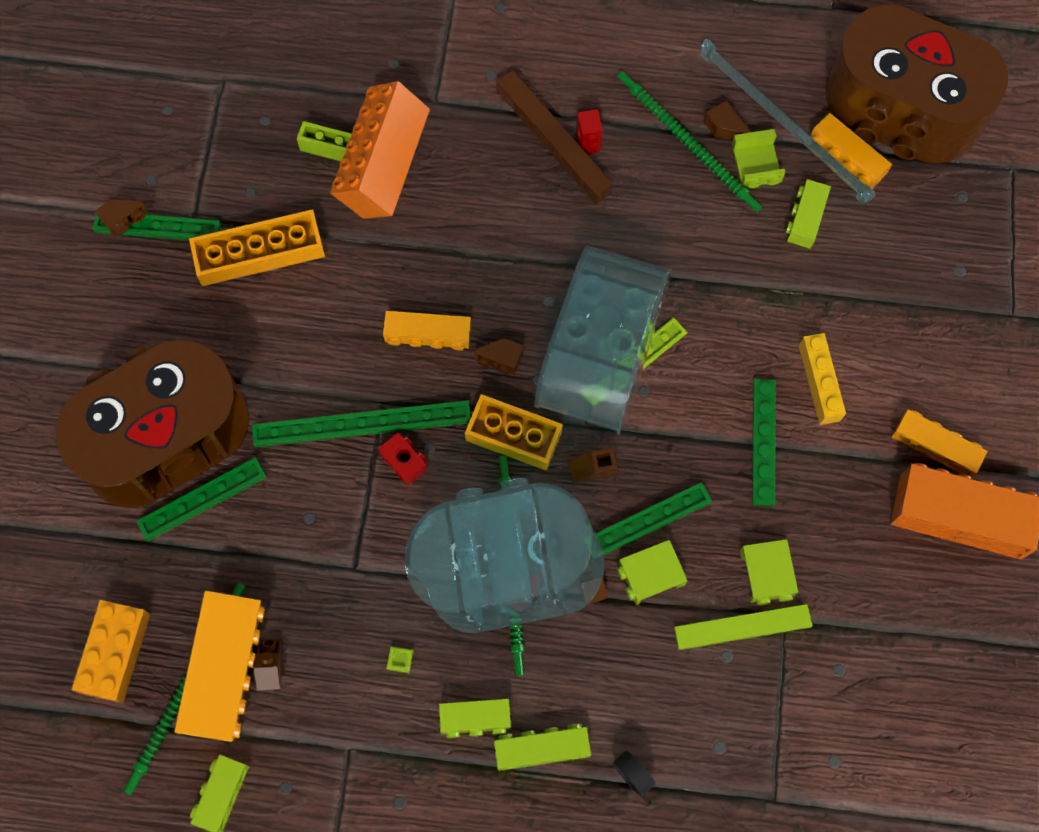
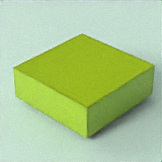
M391 646L386 669L409 674L414 651Z

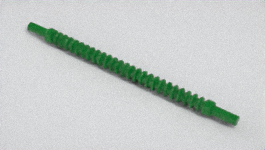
M623 71L618 74L617 77L630 89V93L634 97L637 96V100L641 99V104L645 103L644 107H649L648 110L653 111L652 114L657 115L656 118L661 119L660 122L664 123L665 127L668 126V130H672L673 135L677 134L676 138H681L680 142H684V146H688V150L692 149V153H696V157H700V161H704V165H708V169H712L713 174L717 173L716 177H721L720 181H725L724 185H729L728 189H733L732 192L737 193L736 196L740 200H744L756 213L761 211L763 207L749 194V190L746 187H742V183L738 184V179L734 180V175L730 176V172H726V168H722V164H718L717 159L713 160L714 156H709L710 152H705L706 148H701L702 144H697L698 141L693 140L694 137L689 136L690 133L685 132L686 129H682L681 124L677 125L678 121H673L674 117H669L670 113H666V109H662L661 105L658 106V102H654V98H650V94H646V90H642L643 87L639 83H634Z
M502 455L499 456L500 478H498V483L501 486L499 491L502 492L499 497L502 498L500 504H503L500 509L503 510L501 516L504 517L501 519V522L504 523L502 528L505 529L502 534L505 535L503 537V541H505L503 547H506L503 552L506 553L504 559L507 560L504 563L507 566L505 572H508L505 575L506 577L516 574V571H518L516 567L518 562L515 561L518 556L515 555L517 549H514L517 545L514 542L516 537L513 536L516 533L513 530L515 524H512L515 521L512 518L514 512L511 511L514 509V506L511 505L513 503L511 499L513 494L510 493L512 491L510 487L512 485V478L509 477L508 456ZM511 611L508 613V616L511 617L509 619V623H511L509 629H512L509 635L512 636L510 642H513L510 649L514 656L515 676H524L522 653L525 649L524 644L521 643L524 641L521 638L523 632L520 631L523 626L520 625L522 619L519 618L522 614Z
M237 582L231 595L240 597L246 586ZM184 676L182 677L183 683H179L180 688L176 689L177 694L172 695L173 701L170 700V706L166 707L167 712L162 714L164 718L159 719L160 725H156L157 730L152 732L154 736L149 737L150 743H146L147 748L142 750L144 754L139 756L140 761H136L133 766L135 770L123 792L132 795L142 775L147 773L149 769L148 764L152 763L151 758L156 756L154 752L159 751L158 745H162V738H166L164 734L169 732V726L172 727L171 721H175V714H179L178 709L180 708L186 681Z

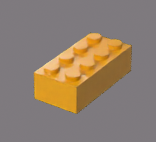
M481 394L465 431V440L547 471L562 434L563 424Z
M100 600L71 690L84 695L124 703L151 614L143 609Z

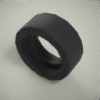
M627 750L612 762L620 776L639 796H644L656 784L643 765Z

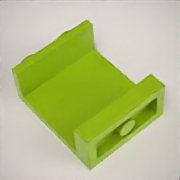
M775 129L734 135L732 149L742 187L757 188L760 185H776L782 182L785 169L779 168L774 148Z
M787 539L743 546L740 550L741 559H745L752 591V596L749 598L750 603L757 602V605H765L771 603L770 600L779 599V602L793 600V596L798 593Z
M670 540L620 559L619 567H617L621 580L625 579L627 583L626 593L630 601L634 600L636 605L640 604L643 599L673 587L680 588L685 586L688 581Z

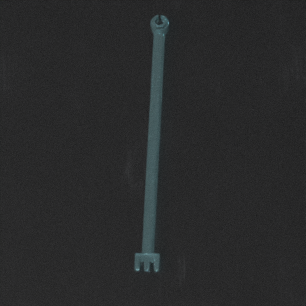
M709 40L703 41L700 52L701 57L707 62L712 61L854 189L857 192L856 198L860 203H869L875 197V192L870 186L861 183L716 52L714 44Z

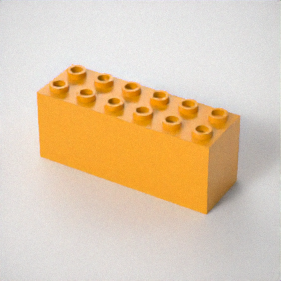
M205 591L174 733L234 742V738H239L242 724L238 723L239 714L244 715L246 700H243L244 691H249L251 676H247L248 670L254 667L256 657L255 653H252L253 645L258 646L260 630H257L258 622L263 623L265 607H262L261 600Z

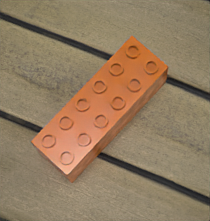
M399 81L370 86L367 90L364 103L360 108L358 119L353 127L351 138L346 146L344 157L340 162V167L330 192L331 195L363 219L393 215L430 111L424 103Z
M914 463L900 475L890 525L1022 560L1037 550L1039 540V497L1036 493H1021L1013 487H999L990 481L972 480L968 475L957 476L949 474V471L945 469L934 470L927 468L925 464Z

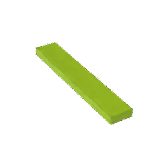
M673 317L579 393L578 397L593 411L637 375L650 339L651 343L643 369L688 332Z
M805 604L676 626L674 631L678 650L811 628L812 622L808 605Z

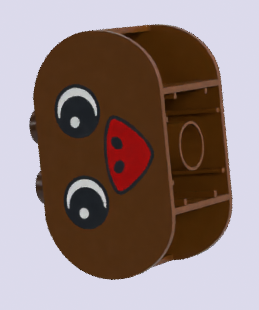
M887 4L867 9L849 25L827 79L825 94L828 107L833 116L850 130L854 131L866 143L879 142L891 147L893 152L902 159L913 160L916 158L928 163H946L962 157L975 145L1006 94L1008 72L1000 53L987 42L907 8Z
M173 340L160 343L152 348L149 346L138 347L126 356L127 363L115 370L101 369L91 374L86 380L87 386L73 394L64 405L56 426V442L60 456L67 467L76 476L86 481L95 493L106 502L127 509L148 506L230 457L243 444L249 427V413L245 399L221 358L211 349L199 343Z

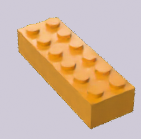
M313 209L189 239L196 274L202 286L325 257Z

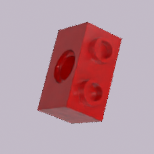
M598 109L578 112L576 125L578 145L587 154L601 151L603 129Z
M398 432L380 446L378 451L380 456L408 487L427 471V459L420 451L416 453L412 449L414 445L407 436L402 437ZM407 454L410 456V459L406 462L399 461L401 455Z

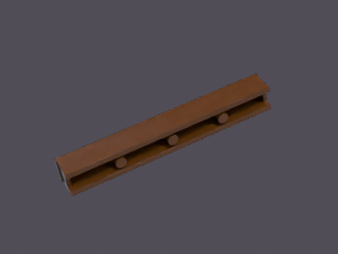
M513 70L501 79L496 80L497 92L595 205L612 193L609 188L613 186V183Z

